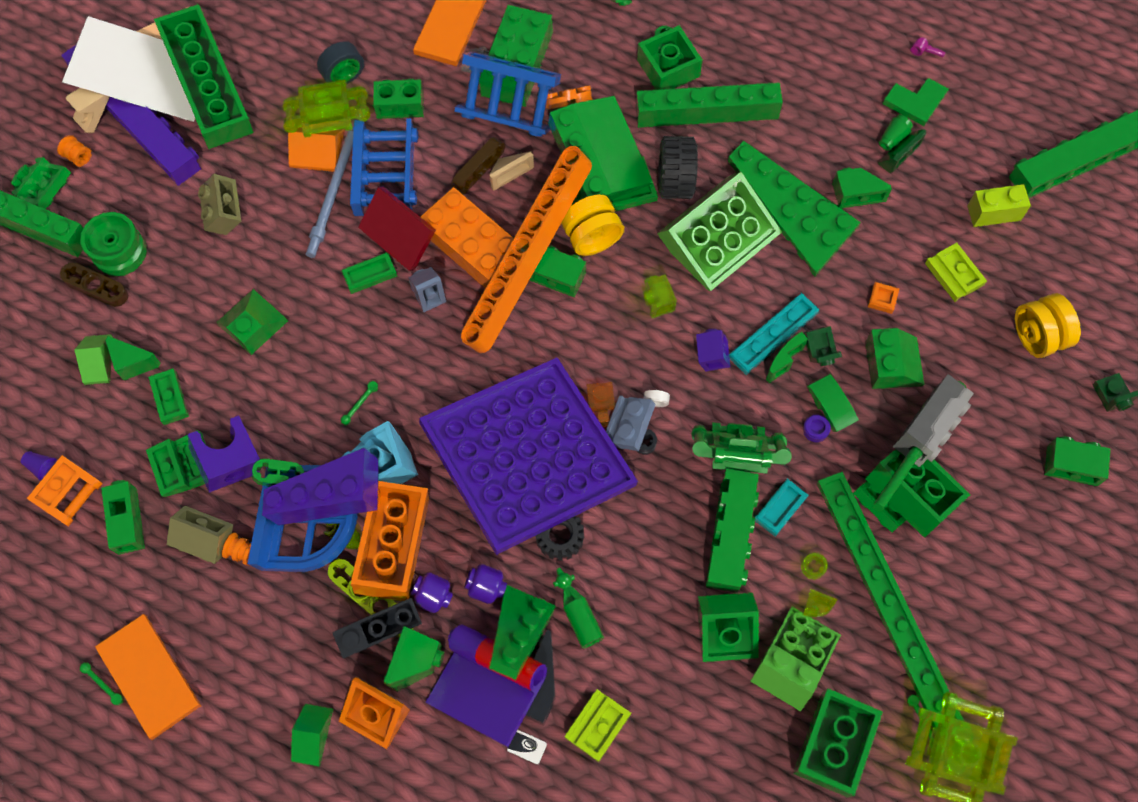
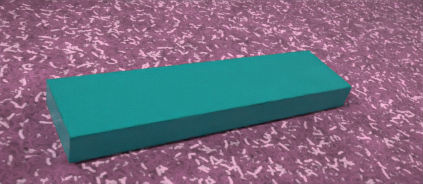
M801 293L730 353V360L747 375L814 318L820 309Z

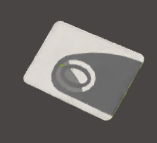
M517 730L507 750L528 761L539 764L547 743Z

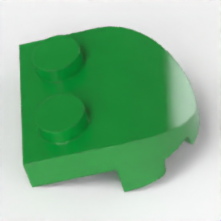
M44 157L35 158L37 163L30 167L23 165L17 171L11 181V184L14 186V190L11 193L17 198L46 209L52 204L53 198L59 189L66 184L71 172L65 166L50 164Z

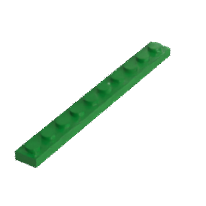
M840 472L819 480L817 486L938 740L966 729L967 726L844 473Z

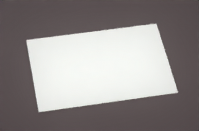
M89 16L87 17L62 82L143 107L147 106L150 109L194 122L195 116L163 40Z

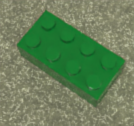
M508 5L488 56L540 69L553 34L552 15ZM483 69L479 83L481 96L490 98L494 78L492 71ZM506 75V78H503L499 101L513 104L516 88L515 77ZM529 81L526 84L522 103L523 107L527 105L535 82Z

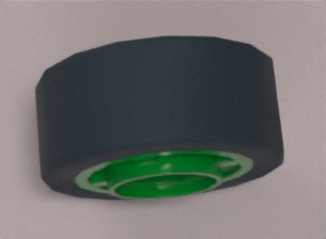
M350 42L332 44L321 53L317 61L318 71L326 83L333 87H342L356 80L364 68V59Z

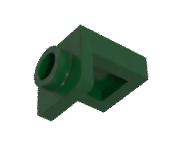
M831 326L803 332L808 339L806 346L810 362L819 363L820 366L834 364L836 358L842 357L841 351L836 350Z

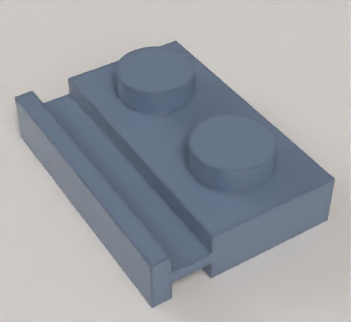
M619 396L606 430L616 448L639 451L656 405L651 399L624 398Z

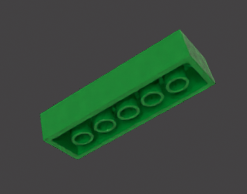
M197 4L154 19L208 149L254 133L200 5Z

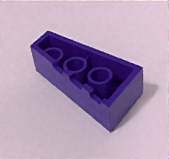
M362 448L266 488L263 493L262 516L277 525L375 511L377 510L378 458L367 449Z

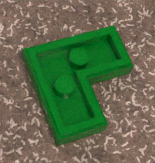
M928 78L916 94L896 83L884 99L883 105L925 126L946 96L949 88Z

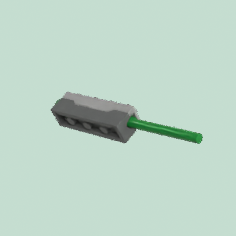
M947 374L932 391L893 447L902 453L905 458L873 504V509L876 512H883L914 464L920 467L927 459L932 462L942 450L938 445L942 447L952 435L948 431L952 432L962 420L958 416L962 417L971 407L968 401L974 393L963 382L957 381Z

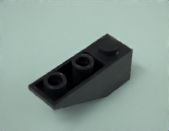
M410 598L341 627L332 633L342 658H346L402 633L404 627L412 629L421 625L422 622L413 600Z
M549 630L546 631L545 636L541 635L533 651L537 652L534 660L545 664L547 673L541 688L525 715V718L543 726L556 700L552 634Z

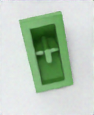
M111 334L86 336L74 349L84 385L110 383L111 357L105 340L107 336L113 338Z

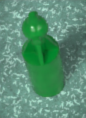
M557 568V577L553 585L563 589V609L581 648L585 649L602 641L604 635L586 598L571 586L572 580H575L574 575H569L561 568Z

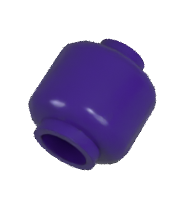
M479 564L476 568L471 567L464 588L468 589L469 597L492 604L497 597H503L507 583L503 582L502 571Z
M428 572L424 576H418L410 595L413 596V603L416 606L429 612L437 613L441 607H448L453 593L449 592L450 583L448 580Z

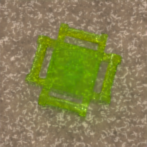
M346 80L298 87V96L289 97L283 101V109L286 113L283 128L288 133H294L299 127H302L304 138L312 137V134L345 129L346 131L353 130L352 119L357 118L359 121H367L370 118V110L366 103L368 98L367 90L362 86L348 88ZM355 99L357 106L350 107V100ZM299 108L300 115L295 116V112Z
M949 691L943 695L941 714L920 707L918 712L920 721L911 755L907 756L905 765L926 772L925 777L920 783V794L928 797L935 795L955 802H982L985 791L1004 795L1006 786L1003 784L1013 745H1017L1018 737L1000 732L1004 718L1003 708L994 705L987 707L958 698L957 694ZM956 709L987 718V728L954 718ZM932 721L938 722V727L933 728L927 750V755L930 756L929 762L922 761ZM942 777L972 786L971 791L966 793L937 784L938 778Z

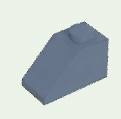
M431 267L425 270H418L408 277L411 289L423 312L446 302L441 279Z

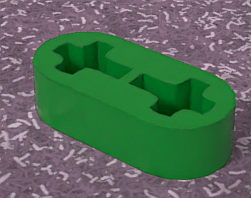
M261 459L254 464L251 475L255 483L271 487L289 479L288 476L280 475V473L288 474L289 470H295V475H300L304 473V469L295 462ZM262 466H266L268 472L276 474H268L266 478H261V473L257 471H260Z

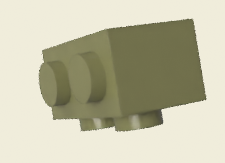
M213 174L200 186L198 191L202 209L201 219L203 220L204 231L227 235L241 222L236 180Z
M184 506L170 517L167 545L215 564L222 558V549L225 541L232 533L233 524Z

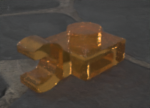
M612 382L587 384L588 405L593 412L597 411V418L602 427H608V410H614L615 408Z

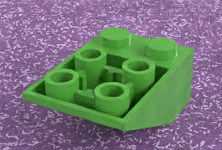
M791 607L762 658L751 682L801 711L813 695L841 635L798 609Z

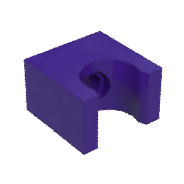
M240 416L230 419V438L233 442L226 448L212 449L206 446L201 439V434L197 431L188 434L189 450L209 493L251 477L254 464L260 460Z

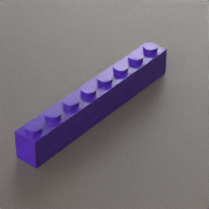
M76 45L61 55L67 66H69ZM109 97L105 108L178 186L201 170L197 162L199 156L191 147L186 148L184 146L185 142L177 132L172 133L170 125L163 117L158 118L155 110L147 106L143 107Z

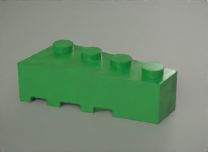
M732 469L725 470L720 485L706 588L738 593L741 585L746 586L748 570L744 569L745 559H750L752 543H748L749 534L753 533L755 526V517H752L753 509L757 507L759 492L756 490L759 474Z

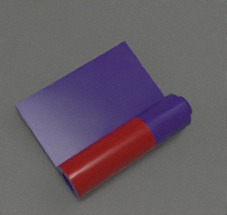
M459 625L457 628L452 629L448 636L449 648L454 653L425 703L500 744L509 747L545 680L547 667L545 664L529 657L516 680L489 668L495 640L465 625Z

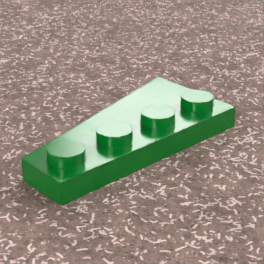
M507 585L502 598L489 668L516 680L553 616L556 605Z

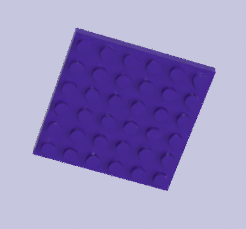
M558 358L419 418V424L496 555L635 487L638 483V480Z

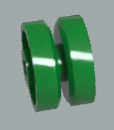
M106 212L97 215L84 226L81 232L80 244L84 252L104 274L125 276L135 271L143 263L147 255V245L143 236L136 229L133 222L124 214Z

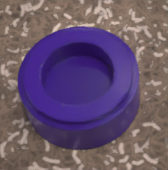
M821 415L810 416L803 426L805 437L812 442L824 441L831 430L829 421Z

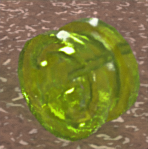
M819 553L808 554L801 564L802 573L807 578L813 580L821 578L828 569L826 558ZM812 560H816V564L820 563L821 565L817 573L812 572L813 568H808Z

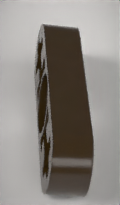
M496 137L489 139L454 176L451 187L457 189L462 195L467 193L502 156L505 144Z
M68 263L60 271V277L68 287L110 306L119 307L128 300V292L120 282L82 265ZM77 273L82 278L81 281L74 276L69 277L70 274ZM100 280L98 288L94 290L88 289L91 281ZM107 288H108L109 291H111V292H114V293L119 292L120 294H119L118 296H116V295L111 296V295L107 292Z

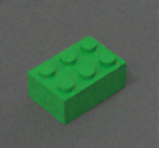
M895 449L875 467L865 480L881 494L905 456ZM927 459L920 467L916 464L913 465L889 503L925 538L963 503L970 494L935 460L930 462Z
M827 688L821 693L793 774L844 797L855 796L883 711Z

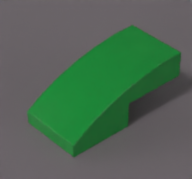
M802 331L787 342L775 357L766 378L768 383L788 372L794 361L791 357L804 350L808 339Z
M831 374L807 385L817 408L823 410L833 432H838L859 420L846 395Z

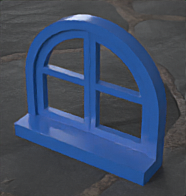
M301 465L304 473L319 467V465ZM266 467V471H265V476H264V478H266L268 474H276V473L268 472V471H267V467ZM289 470L288 474L280 473V475L288 476L289 479L297 476L294 473L295 470ZM262 486L248 565L261 571H313L333 561L348 545L356 528L358 513L297 522L308 523L302 557L278 556L284 525H277L262 516L264 489L270 487ZM315 524H340L331 541L321 550L310 555Z

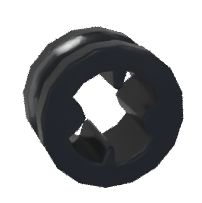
M647 429L644 435L645 440L651 439L650 446L647 447L645 444L640 446L639 451H637L639 454L648 455L655 450L657 436L652 430Z

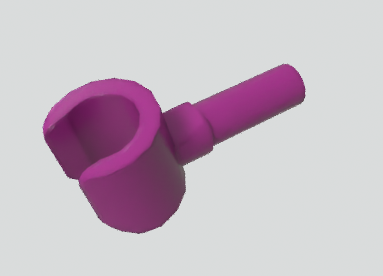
M923 37L918 38L910 49L911 53L916 56H921L924 51L940 57L945 55L944 51L928 45L927 39Z

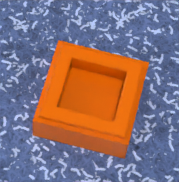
M875 282L868 307L892 314L895 309L899 288Z

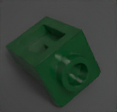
M1120 373L1097 380L1092 384L1107 412L1118 409L1119 412L1132 407L1134 405L1133 401L1138 398V390L1130 393Z

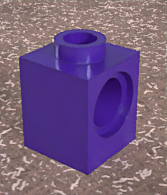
M708 329L704 333L696 334L698 363L705 372L729 368L728 338L723 331Z

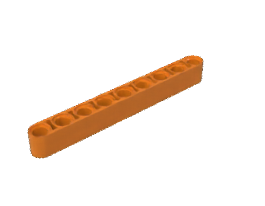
M577 146L567 147L560 155L462 330V342L478 353H486L493 346L591 171L592 163L590 159Z

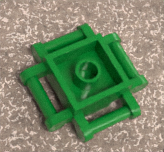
M712 422L711 431H707L702 425L694 426L691 431V436L694 440L692 445L693 453L699 457L711 458L712 469H732L767 474L771 464H787L792 458L790 450L786 447V436L780 432L773 434L771 437L765 436V427L757 426L754 429L752 425L735 423L721 426L720 423Z

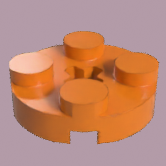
M589 85L550 93L547 97L546 107L547 109H554L593 100L591 87Z

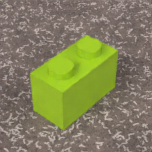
M1024 184L975 191L967 205L973 227L1021 221L1031 206Z

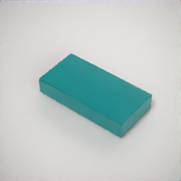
M786 479L755 517V522L776 537L809 495L789 479Z

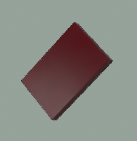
M385 187L377 188L358 226L361 231L409 271L416 269L436 231Z

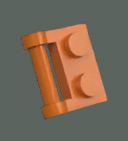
M62 455L27 499L69 527L74 521L72 519L93 491L95 489L98 490L103 483ZM81 478L87 483L62 513L56 509L57 506Z

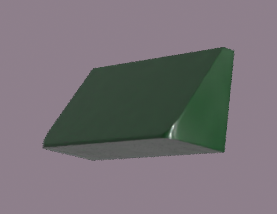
M922 129L911 132L878 161V165L888 173H893L921 146L927 131Z

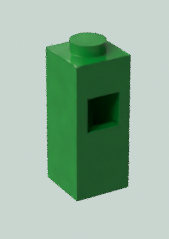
M124 480L114 481L110 486L101 487L108 548L117 555L145 549L137 488Z

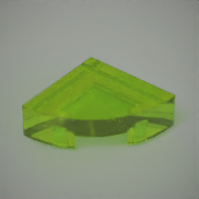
M811 589L803 615L809 617L827 615L833 609L837 599Z

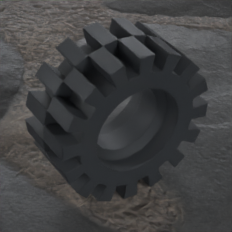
M576 516L558 524L567 527L571 533L569 540L563 544H556L550 539L549 533L552 528L536 535L538 548L541 549L544 555L547 554L552 560L558 558V561H563L562 558L567 557L568 560L572 558L573 554L576 555L579 552V548L583 546L584 527L581 524V519Z

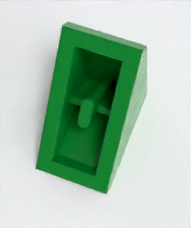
M107 336L105 340L114 369L123 380L156 369L161 364L156 356L149 351Z
M310 704L304 705L292 728V762L320 767L334 709Z

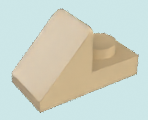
M79 88L69 94L66 100L76 110L73 119L86 133H94L110 96Z

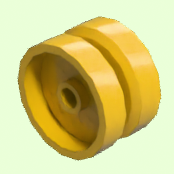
M600 194L586 197L573 204L561 223L566 235L570 237L572 247L580 256L594 255L614 245L624 233V225L615 213V208L606 195Z
M1053 293L1041 297L1038 301L1022 304L1016 309L1015 325L1019 339L1025 349L1034 357L1043 358L1054 354L1057 350L1073 347L1079 342L1081 335L1080 322L1075 309L1065 296Z

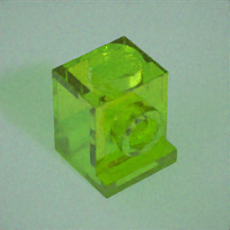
M666 274L647 278L644 281L646 291H643L646 304L648 306L651 305V318L653 319L675 311L677 299Z

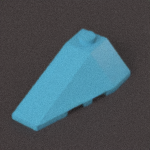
M389 421L365 433L359 439L361 442L351 452L347 451L343 455H348L362 448L367 449L378 458V481L402 484L418 475L411 452Z

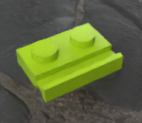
M958 243L940 251L925 262L954 302L981 288L987 282Z
M597 689L565 735V738L599 762L630 717L631 712Z

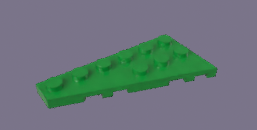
M745 141L729 156V164L736 173L742 172L782 231L783 236L793 244L801 260H805L811 268L810 272L816 277L858 229L861 222Z

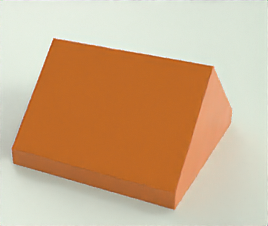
M296 125L288 131L289 167L334 172L342 149L345 130L342 128Z
M355 677L351 683L339 722L387 749L410 709L401 702Z

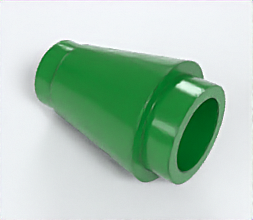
M904 115L893 117L879 141L880 147L890 151L911 133L912 122Z

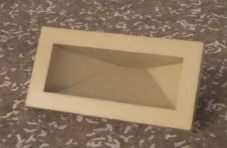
M531 151L498 159L489 175L493 191L534 168Z

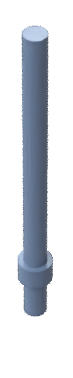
M352 130L347 132L316 225L312 227L309 235L311 240L306 255L310 258H315L319 244L323 242L326 235L325 227L353 148Z

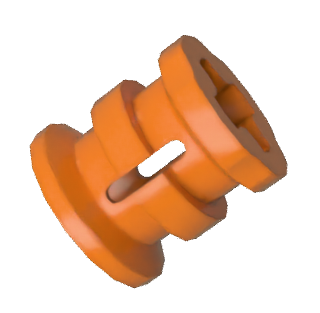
M73 135L65 136L57 147V152L60 156L67 158L78 167L87 164L92 156L91 150L78 142Z
M233 532L225 541L222 557L229 558L232 556V560L237 562L242 560L244 565L249 566L247 563L251 543L243 537L238 539V534Z

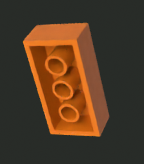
M453 187L428 209L421 218L436 230L431 241L486 289L514 238Z
M378 481L377 510L369 511L366 514L352 575L351 586L354 594L398 601L409 599L429 504L428 488Z

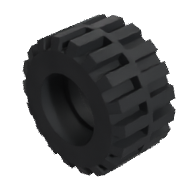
M663 136L659 150V194L661 198L692 199L696 190L698 169L696 140L694 137Z

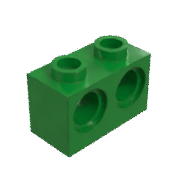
M421 79L374 81L373 106L377 119L424 117V91Z

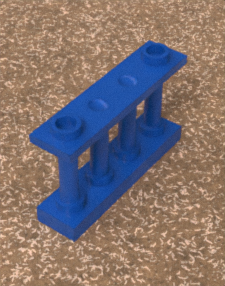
M471 51L463 55L462 64L469 66L471 74L466 104L461 103L457 105L454 112L462 113L461 116L467 119L478 117L528 130L529 134L541 137L551 130L549 125L542 124L549 89L560 84L561 74ZM483 69L492 71L494 76L488 109L475 106L480 73L483 72ZM506 75L515 77L516 81L511 115L497 112L502 82ZM529 81L538 83L537 86L539 87L533 121L520 118L525 87Z
M407 118L406 131L370 132V129H366L364 120H354L350 205L354 216H364V206H368L374 194L365 192V185H369V183L405 182L404 193L392 194L411 210L413 205H417L416 190H413L414 143L418 142V129L413 128L411 118ZM406 140V151L369 152L367 150V144H371V141ZM405 161V172L369 173L366 171V164H370V162Z

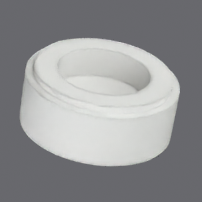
M648 390L644 392L643 399H651L656 404L655 407H666L669 405L670 394L664 391Z

